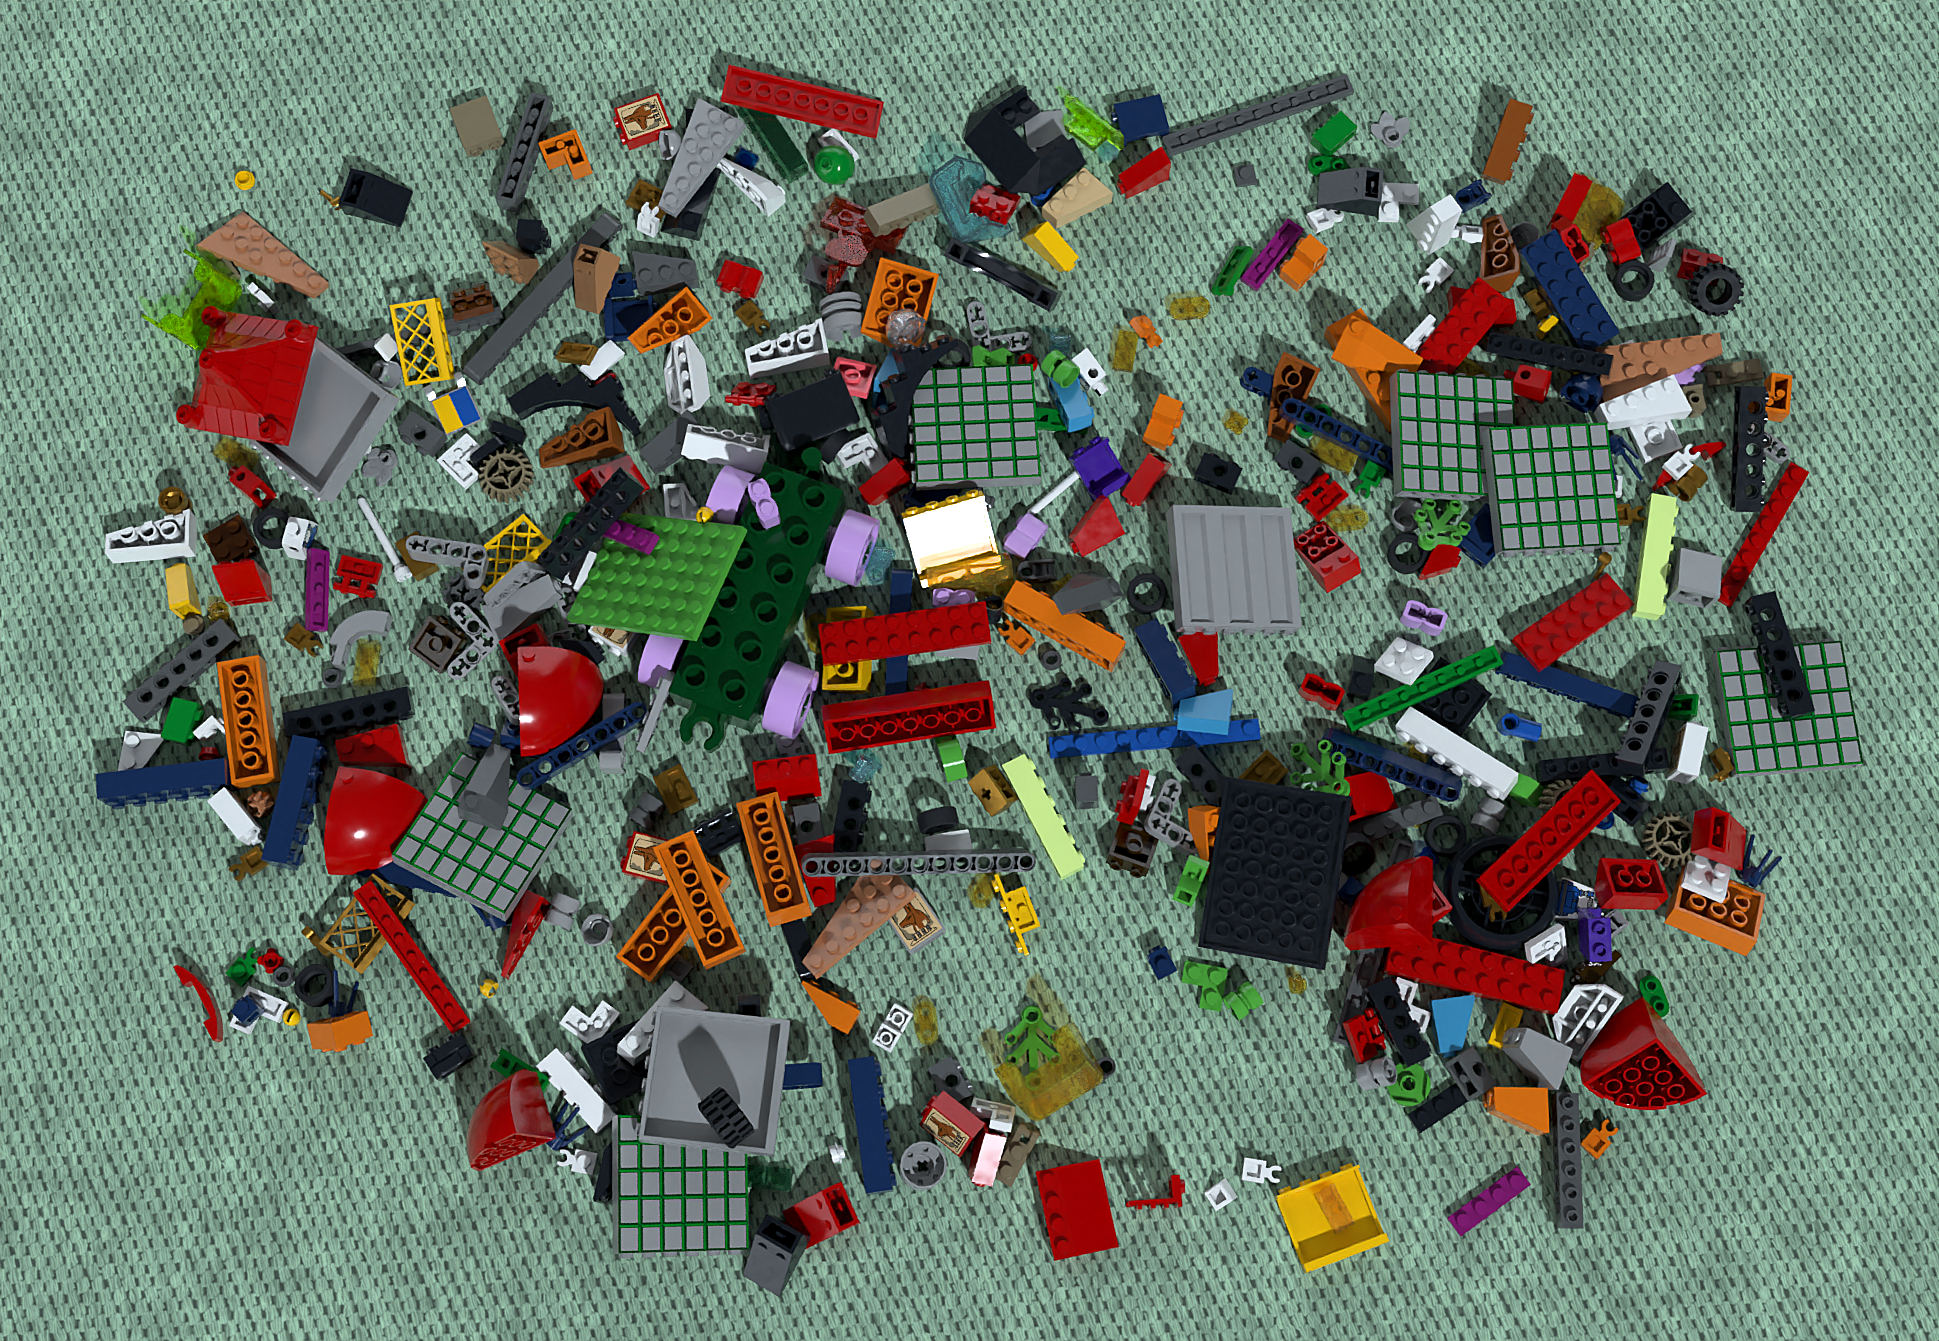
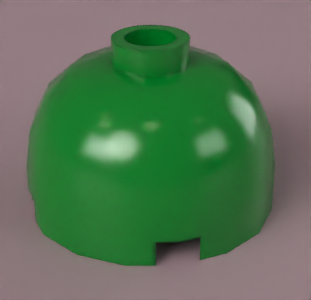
M830 145L819 150L815 156L814 170L821 181L837 186L843 185L849 177H852L855 168L854 157L847 148L839 145Z

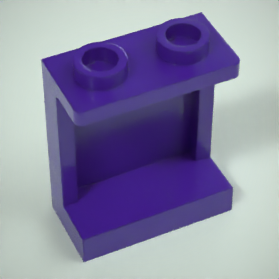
M1103 436L1091 439L1088 446L1085 448L1079 447L1068 458L1094 501L1100 495L1107 497L1132 479L1128 472H1124L1108 443L1110 442L1109 438Z
M1600 907L1577 908L1579 951L1589 962L1611 961V919L1609 917H1601Z

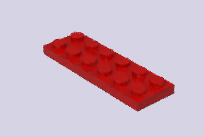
M1478 277L1416 352L1417 355L1423 358L1417 371L1425 370L1433 374L1447 372L1448 375H1452L1511 302Z
M1606 573L1513 637L1511 641L1539 673L1633 607L1634 603L1609 574Z

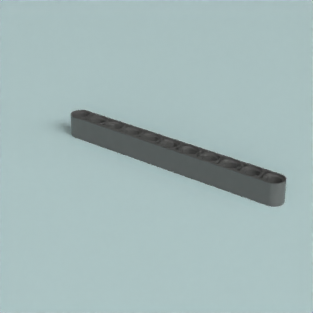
M608 213L602 214L465 365L463 373L479 386L482 385V381L486 377L489 378L496 370L495 367L509 356L513 347L516 348L523 340L522 337L537 325L536 322L539 318L542 319L550 310L549 307L553 303L556 304L563 296L562 293L574 284L573 262L580 243L603 249L613 241L618 231H622L623 224Z
M1024 848L808 853L801 859L802 870L805 875L810 877L1028 872L1036 865V859L1033 854ZM1003 856H1008V862L1004 865H1000V858ZM1023 856L1030 857L1026 864H1020V859ZM960 857H965L966 862L964 865H956V861ZM987 857L986 864L978 865L977 862L979 858ZM917 858H922L924 863L919 867H915L913 865L914 861ZM938 858H945V863L942 866L935 865V861ZM874 859L881 860V864L877 868L870 866ZM895 859L903 860L899 867H893L892 862ZM831 860L838 861V865L834 869L827 867ZM852 860L860 861L859 866L856 868H850L849 863ZM809 861L817 862L816 867L813 869H807L805 866Z

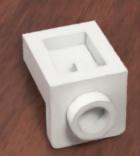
M211 715L193 734L202 742L213 739L218 729L225 734L224 720L221 717L216 719Z

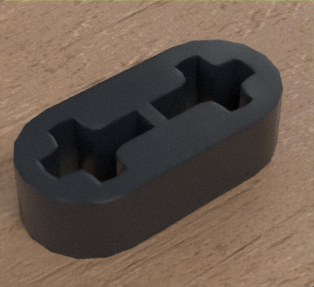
M493 420L488 428L491 434L502 436L503 439L523 446L527 438L524 432Z
M496 436L475 450L470 455V460L475 467H480L483 465V460H490L489 454L493 455V457L496 456V450L502 452L504 448H507L508 444L502 436Z

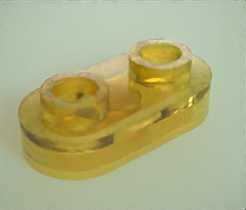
M1204 297L1176 299L1171 303L1169 312L1173 319L1179 321L1202 319L1209 314L1210 303ZM1196 307H1202L1203 311H1197ZM1181 308L1183 312L1177 313L1176 309Z
M1362 509L1333 511L1327 518V524L1334 532L1362 530L1369 521L1368 514ZM1355 516H1360L1362 520L1357 521ZM1334 519H1341V523H1336Z
M816 612L807 619L808 644L814 654L821 655V647L815 646L816 642L820 641L819 627H815L814 623L816 621L826 623V616Z
M1000 872L983 873L970 894V901L974 907L985 908L990 904L996 893L992 883L988 881V877L998 874L1002 883V874ZM979 893L984 894L985 898L983 900L977 899Z
M923 1001L917 1004L914 1011L917 1038L922 1044L931 1045L937 1041L939 1035L936 1008L931 1002ZM922 1009H929V1014L923 1016L921 1014ZM925 1030H930L932 1035L927 1038L923 1033Z

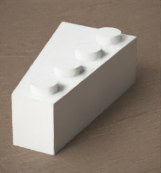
M554 1049L536 1067L549 1076L548 1079L552 1085L563 1092L562 1095L573 1107H580L578 1114L596 1134L600 1135L612 1124V1117L617 1116L618 1108L614 1104L608 1105L602 1097L603 1093L597 1084L592 1086L589 1083L588 1079L590 1076L583 1068L580 1070L574 1065L576 1060L569 1052L564 1054L559 1049Z

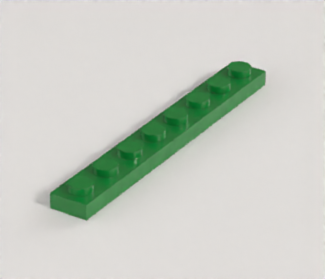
M1492 645L1416 679L1411 686L1408 684L1400 686L1342 712L1341 715L1350 733L1493 670L1503 665V661L1495 646Z

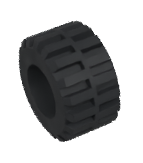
M1717 262L1715 264L1706 263L1707 266L1702 265L1698 267V272L1694 271L1692 273L1694 275L1693 279L1689 278L1688 283H1690V286L1687 287V291L1690 294L1687 295L1688 299L1692 301L1691 304L1706 315H1713L1715 317L1720 316V314L1727 315L1728 310L1733 311L1736 309L1734 305L1736 303L1740 304L1741 300H1739V297L1744 295V292L1741 291V288H1744V283L1740 281L1742 278L1734 269L1725 264ZM1722 278L1725 283L1723 294L1718 299L1708 300L1706 297L1707 285L1714 279Z
M718 1087L698 1103L699 1111L727 1147L735 1148L754 1132L753 1125L725 1089Z

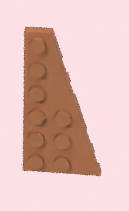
M243 211L197 244L198 249L203 252L208 251L217 258L230 260L238 267L262 277L265 275L272 278L273 282L286 284L292 287V290L313 299L329 287V283Z
M1720 333L1595 348L1594 352L1614 355L1610 379L1598 377L1603 387L1602 403L1673 374H1680L1697 364L1700 365L1721 355L1723 350Z
M874 859L870 866L873 868L879 867L881 860ZM899 875L860 876L802 963L818 979L916 897L915 892Z

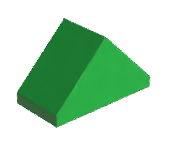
M1675 695L1667 718L1691 721L1697 716L1699 695Z

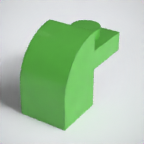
M980 345L972 347L973 366L1015 365L1014 354L1004 347L991 352Z
M956 735L935 738L947 782L968 777Z
M1518 773V782L1507 796L1513 797L1519 804L1537 808L1540 804L1538 799L1543 796L1542 791L1545 788L1536 780Z
M1189 855L1172 900L1192 907L1210 862Z

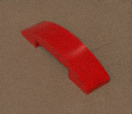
M1725 442L1705 443L1690 448L1689 453L1695 455L1699 451L1703 460L1706 461L1720 453L1727 445ZM1663 470L1652 487L1653 491L1655 492L1670 483L1674 478L1667 471Z
M175 965L173 968L181 983L186 987L194 986L211 1017L203 1023L212 1040L218 1043L223 1041L222 1016L212 992L197 975L184 967Z

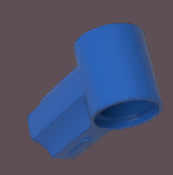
M1508 713L1497 722V730L1504 736L1511 735L1537 742L1541 735L1542 724L1519 718L1513 713ZM1505 720L1512 724V729L1505 726Z

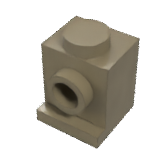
M1703 385L1682 387L1681 389L1692 409L1689 417L1696 418L1701 416L1706 410L1702 391Z

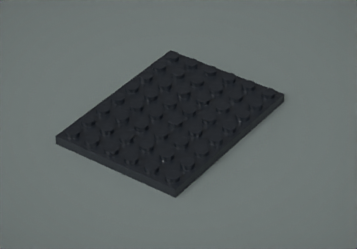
M1225 777L1198 947L1325 970L1353 797Z

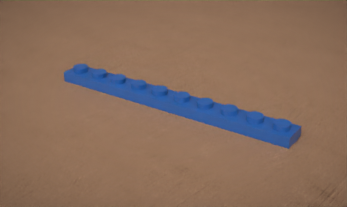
M1248 719L1230 721L1228 735L1177 730V726L1078 734L1076 736H1054L1048 739L1050 759L1191 747L1193 744L1202 746L1259 741L1261 736L1259 720Z

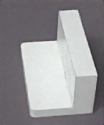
M589 551L588 554H585L565 576L561 585L562 588H570L574 593L578 594L588 578V572L594 564L597 553Z

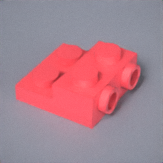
M837 357L834 368L835 370L840 369L850 395L867 399L876 378L877 365Z

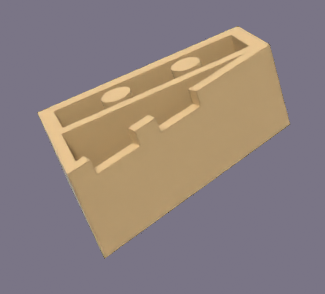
M1083 167L1042 207V217L1057 229L1078 219L1080 216L1111 203L1113 192Z

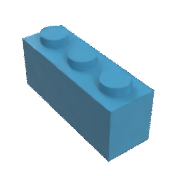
M1048 376L1047 387L1068 433L1091 427L1094 410L1087 403L1085 391H1082L1080 388L1079 377L1069 387L1062 388L1053 378Z

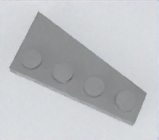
M668 670L665 677L660 676L656 685V688L659 689L658 694H653L649 704L652 707L651 712H646L642 722L645 724L644 730L640 729L635 740L639 742L636 748L637 751L644 753L655 734V728L658 725L660 715L666 703L665 699L668 697L669 689L676 675L672 671Z

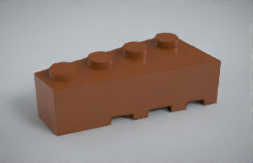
M1510 98L1504 110L1505 114L1500 122L1498 133L1494 139L1492 150L1489 153L1481 178L1504 185L1506 180H1511L1514 172L1511 169L1513 161L1517 162L1521 152L1517 149L1520 143H1524L1528 133L1524 131L1527 124H1531L1534 113L1531 112L1532 105Z

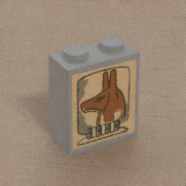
M917 887L913 889L916 897L887 920L910 956L946 933L945 927Z

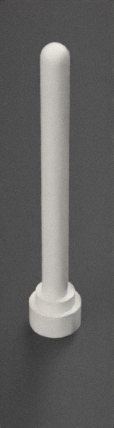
M1074 471L1027 512L1033 516L1036 515L1079 478L1077 472Z
M360 497L358 504L394 565L395 578L398 582H403L406 580L404 578L405 575L407 579L412 577L408 566L401 563L366 499Z

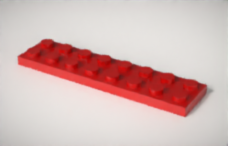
M733 65L728 66L721 96V102L874 139L877 137L884 104L883 101Z
M985 601L818 624L824 667L991 644Z
M1593 770L1588 771L1485 870L1476 881L1505 913L1510 911L1621 800Z

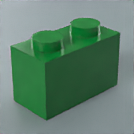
M1342 111L1336 115L1332 114L1326 120V124L1323 127H1317L1311 134L1310 144L1323 156L1330 157L1356 134L1358 126Z
M173 697L161 738L168 742L191 747L192 742H195L197 739L193 732L196 730L198 722H201L204 717L203 707L196 702Z

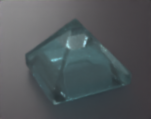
M1117 141L1097 143L1100 162L1120 159Z

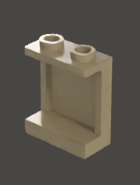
M487 95L449 108L467 157H477L483 151L489 149L497 150L501 145L505 144Z

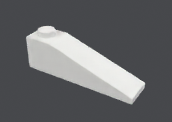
M724 157L717 164V167L767 217L786 202V193L781 186H775L770 180Z

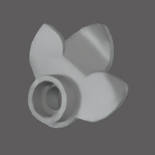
M1384 112L1379 124H1371L1370 129L1372 135L1382 140L1385 146L1396 148L1401 144L1402 137L1408 133L1410 124L1408 117H1403L1396 121L1388 112ZM1393 136L1396 140L1391 141L1389 137Z
M375 448L369 454H366L369 461L363 465L361 475L363 477H375L377 485L381 487L391 479L392 469L398 464V457L392 450L382 451L379 448Z

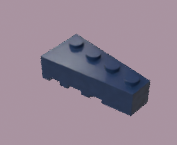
M1156 618L1135 628L1134 634L1147 662L1152 661L1150 667L1155 678H1161L1159 682L1165 697L1170 696V707L1174 713L1175 708L1179 709L1180 700L1196 697L1195 685H1197V682L1192 673L1188 674L1186 670L1187 665L1183 657L1179 658L1176 652L1178 650L1174 641H1169L1166 627L1164 624L1160 625Z

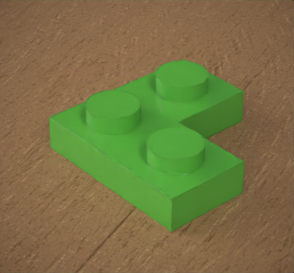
M1185 961L1181 983L1202 987L1199 1008L1221 1012L1228 969Z

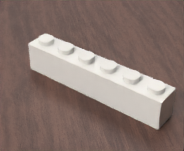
M1411 706L1395 725L1396 734L1400 740L1415 745V748L1421 753H1428L1434 761L1441 765L1444 763L1456 775H1463L1468 778L1472 785L1484 788L1493 798H1500L1504 801L1518 782V772Z

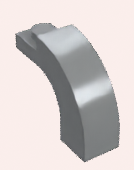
M369 610L356 613L345 619L336 628L329 642L336 648L331 656L332 665L337 669L345 670L351 647L359 638L365 635L388 637L393 617L388 612Z

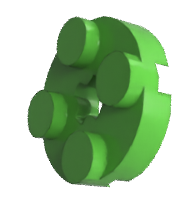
M1401 1063L1396 1065L1397 1081L1394 1085L1386 1086L1389 1097L1397 1104L1407 1107L1421 1103L1429 1095L1431 1088L1430 1077L1417 1063L1406 1069H1403ZM1407 1078H1410V1082L1414 1083V1087H1410L1409 1090H1406L1405 1086L1402 1085V1082H1405Z

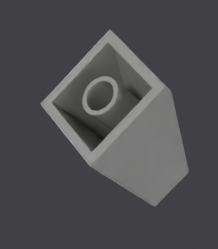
M1691 547L1680 548L1675 555L1667 600L1709 609L1720 598L1722 557H1718L1712 552H1697Z
M1509 1028L1502 1039V1050L1536 1088L1559 1090L1573 1049L1529 1028Z

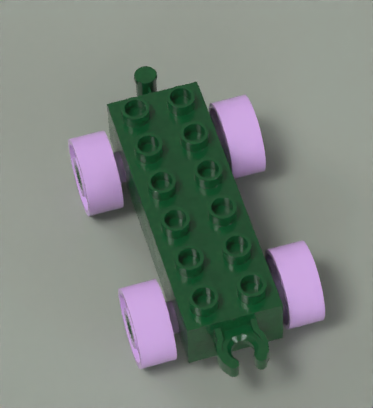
M810 447L803 451L801 459H803L804 469L800 474L764 462L758 477L726 465L720 471L713 484L706 503V507L710 508L714 513L711 523L743 526L747 533L697 641L650 634L638 670L639 683L658 689L656 685L660 676L665 677L668 670L676 673L669 689V694L676 705L689 709V712L683 717L679 729L681 740L685 745H689L693 741V729L700 722H707L713 730L710 738L704 742V749L707 753H713L720 748L725 740L726 729L729 724L753 733L764 705L766 707L762 721L763 729L795 739L805 722L817 689L819 672L787 661L782 666L778 676L777 673L826 553H828L825 565V576L856 587L866 571L880 528L879 519L848 509L841 519L846 507L844 492L842 489L822 483V477L824 476L822 454L817 448ZM761 478L767 482L772 499L777 504L780 514V524L768 529L761 525L756 508L753 506L748 493V484Z

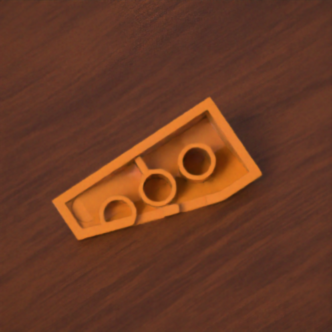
M685 287L661 306L627 339L642 354L685 335L699 331L712 317L691 291Z
M1353 315L1331 359L1349 368H1367L1370 371H1387L1390 374H1394L1399 369L1417 372L1423 360L1422 357L1381 330Z

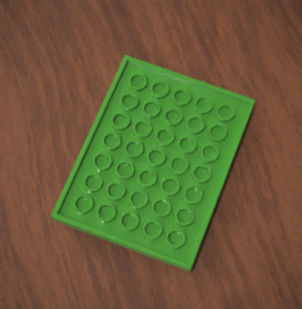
M622 513L618 518L619 520L653 532L660 539L650 555L605 538L597 553L594 564L588 572V578L584 586L581 587L566 619L571 623L697 641L747 530L743 526L704 523L702 521L700 524L694 520Z

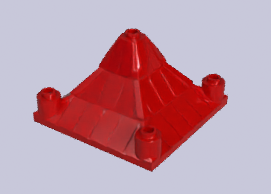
M214 306L206 307L201 314V320L205 325L211 327L206 347L199 356V375L191 406L183 404L178 408L176 412L177 421L190 429L289 447L319 327L305 324L297 319L283 321L227 312Z

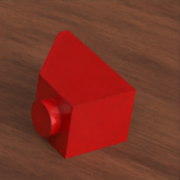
M1438 544L1433 548L1418 579L1425 580L1448 573L1452 567L1457 568L1462 558L1458 556L1461 549L1452 545Z

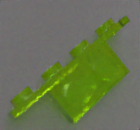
M1069 93L1064 96L1065 107L1075 115L1065 124V130L1092 151L1096 150L1106 140L1119 150L1124 148V136L1119 130L1114 129L1105 119L1097 116L1092 109L1084 106L1078 98L1071 96Z

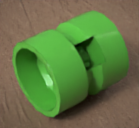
M1059 350L1049 353L1041 365V370L1050 378H1053L1062 388L1069 387L1077 379L1080 368L1074 362L1068 360Z
M1249 981L1240 985L1237 988V993L1232 991L1222 999L1228 1009H1233L1231 1014L1238 1021L1249 1014V1009L1255 1010L1264 1003L1257 990Z

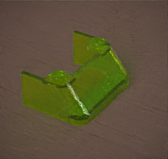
M184 249L183 252L198 262L194 275L203 285L182 317L169 313L162 318L160 323L145 314H142L141 317L190 348L202 351L206 347L211 328L201 320L203 310L208 306H214L223 311L231 312L242 294V286L210 263Z

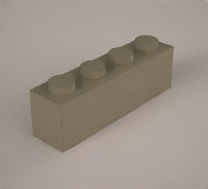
M932 181L867 207L863 219L875 237L887 235L892 230L897 228L903 229L910 223L920 222L932 214L934 216L938 215L943 210L946 198L935 181Z

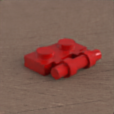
M740 382L731 391V395L725 396V402L732 403L735 406H740L741 404H749L751 407L765 405L764 400L767 399L766 396L777 392L776 385Z
M1326 472L1313 478V482L1306 488L1303 487L1299 490V494L1294 497L1298 504L1303 500L1309 502L1305 505L1304 510L1317 523L1349 496L1335 480L1330 485L1325 482L1330 478ZM1317 488L1321 489L1322 492L1316 497L1312 494Z
M342 555L336 575L343 577L342 583L335 581L333 589L340 591L342 594L348 595V593L358 595L360 598L366 599V597L374 599L376 591L369 589V585H378L384 566L381 563ZM351 581H361L360 587L351 585Z
M1372 1007L1364 1010L1366 1018L1364 1014H1357L1343 1022L1355 1060L1361 1064L1378 1054L1377 1049L1378 1051L1386 1049L1384 1043L1385 1036L1380 1031L1378 1026L1379 1019L1374 1014Z

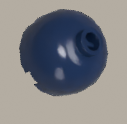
M1579 373L1571 376L1561 388L1560 395L1561 397L1565 396L1570 401L1566 402V404L1579 412L1587 413V411H1592L1593 413L1603 400V387L1595 376Z

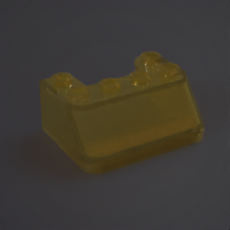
M1075 1023L1066 1024L1053 1034L1052 1041L1060 1055L1028 1075L1023 1076L1018 1066L1012 1062L1003 1063L994 1069L1010 1099L1033 1121H1041L1103 1082V1070Z

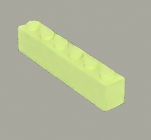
M1652 493L1647 499L1646 520H1644L1632 616L1657 620L1665 613L1666 603L1663 602L1664 595L1668 592L1669 586L1666 583V576H1669L1671 564L1668 561L1674 545L1671 544V538L1675 535L1676 524H1673L1679 509V506L1676 505V497Z
M1023 754L1003 764L1002 770L1019 798L1018 801L1059 879L1063 880L1082 870L1085 859L1080 851L1076 852L1073 846L1075 840L1070 832L1066 833L1063 827L1066 825L1060 813L1056 814L1053 808L1056 806L1051 795H1046L1044 788H1046L1041 776H1036L1034 772L1036 767L1032 759H1027L1026 755Z

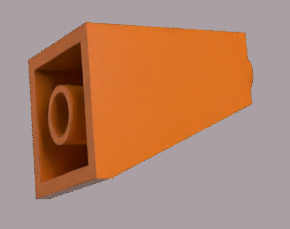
M1493 1087L1487 1090L1486 1094H1483V1107H1487V1113L1534 1135L1549 1133L1548 1088Z

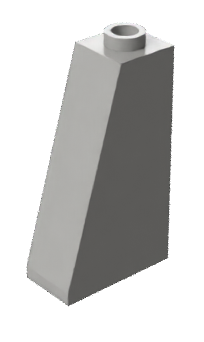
M549 574L517 589L496 608L490 609L486 604L481 606L497 644H499L500 640L529 627L562 598L560 592L562 586L557 578L555 579Z

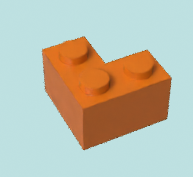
M576 129L538 143L549 170L568 163L574 180L593 173Z
M1311 234L1305 239L1302 237L1297 242L1293 257L1290 260L1286 259L1279 268V277L1296 292L1323 266L1328 252V248Z
M1772 372L1764 381V386L1769 394L1768 402L1765 404V411L1768 414L1769 421L1782 422L1789 415L1793 375ZM1754 402L1748 405L1750 413L1755 410Z
M1160 393L1142 442L1163 451L1166 450L1167 446L1171 447L1175 439L1173 431L1175 428L1179 429L1185 411L1182 410L1183 402Z
M353 1011L339 1017L322 1018L307 1024L312 1049H322V1052L331 1050L340 1052L346 1050L347 1045L365 1043L366 1038L373 1036L368 1011Z

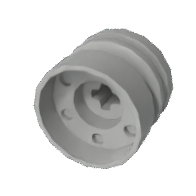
M854 292L834 293L820 301L819 306L822 319H824L825 337L828 340L842 341V331L850 330L851 339L863 335L860 331L864 315L862 314L863 308L859 294Z
M921 1141L912 1144L905 1150L899 1161L901 1179L906 1186L913 1190L926 1191L932 1189L942 1180L946 1173L947 1162L945 1155L938 1146L931 1142ZM919 1162L920 1164H922L923 1162H925L927 1164L925 1167L927 1169V1172H918L917 1169L919 1166L917 1165V1163Z

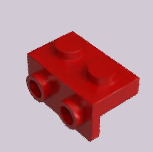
M1683 248L1677 278L1693 279L1694 275L1692 273L1694 271L1698 272V267L1702 265L1707 266L1706 263L1715 264L1717 262L1723 264V257L1700 252L1696 249ZM1719 278L1712 280L1708 285L1715 287Z

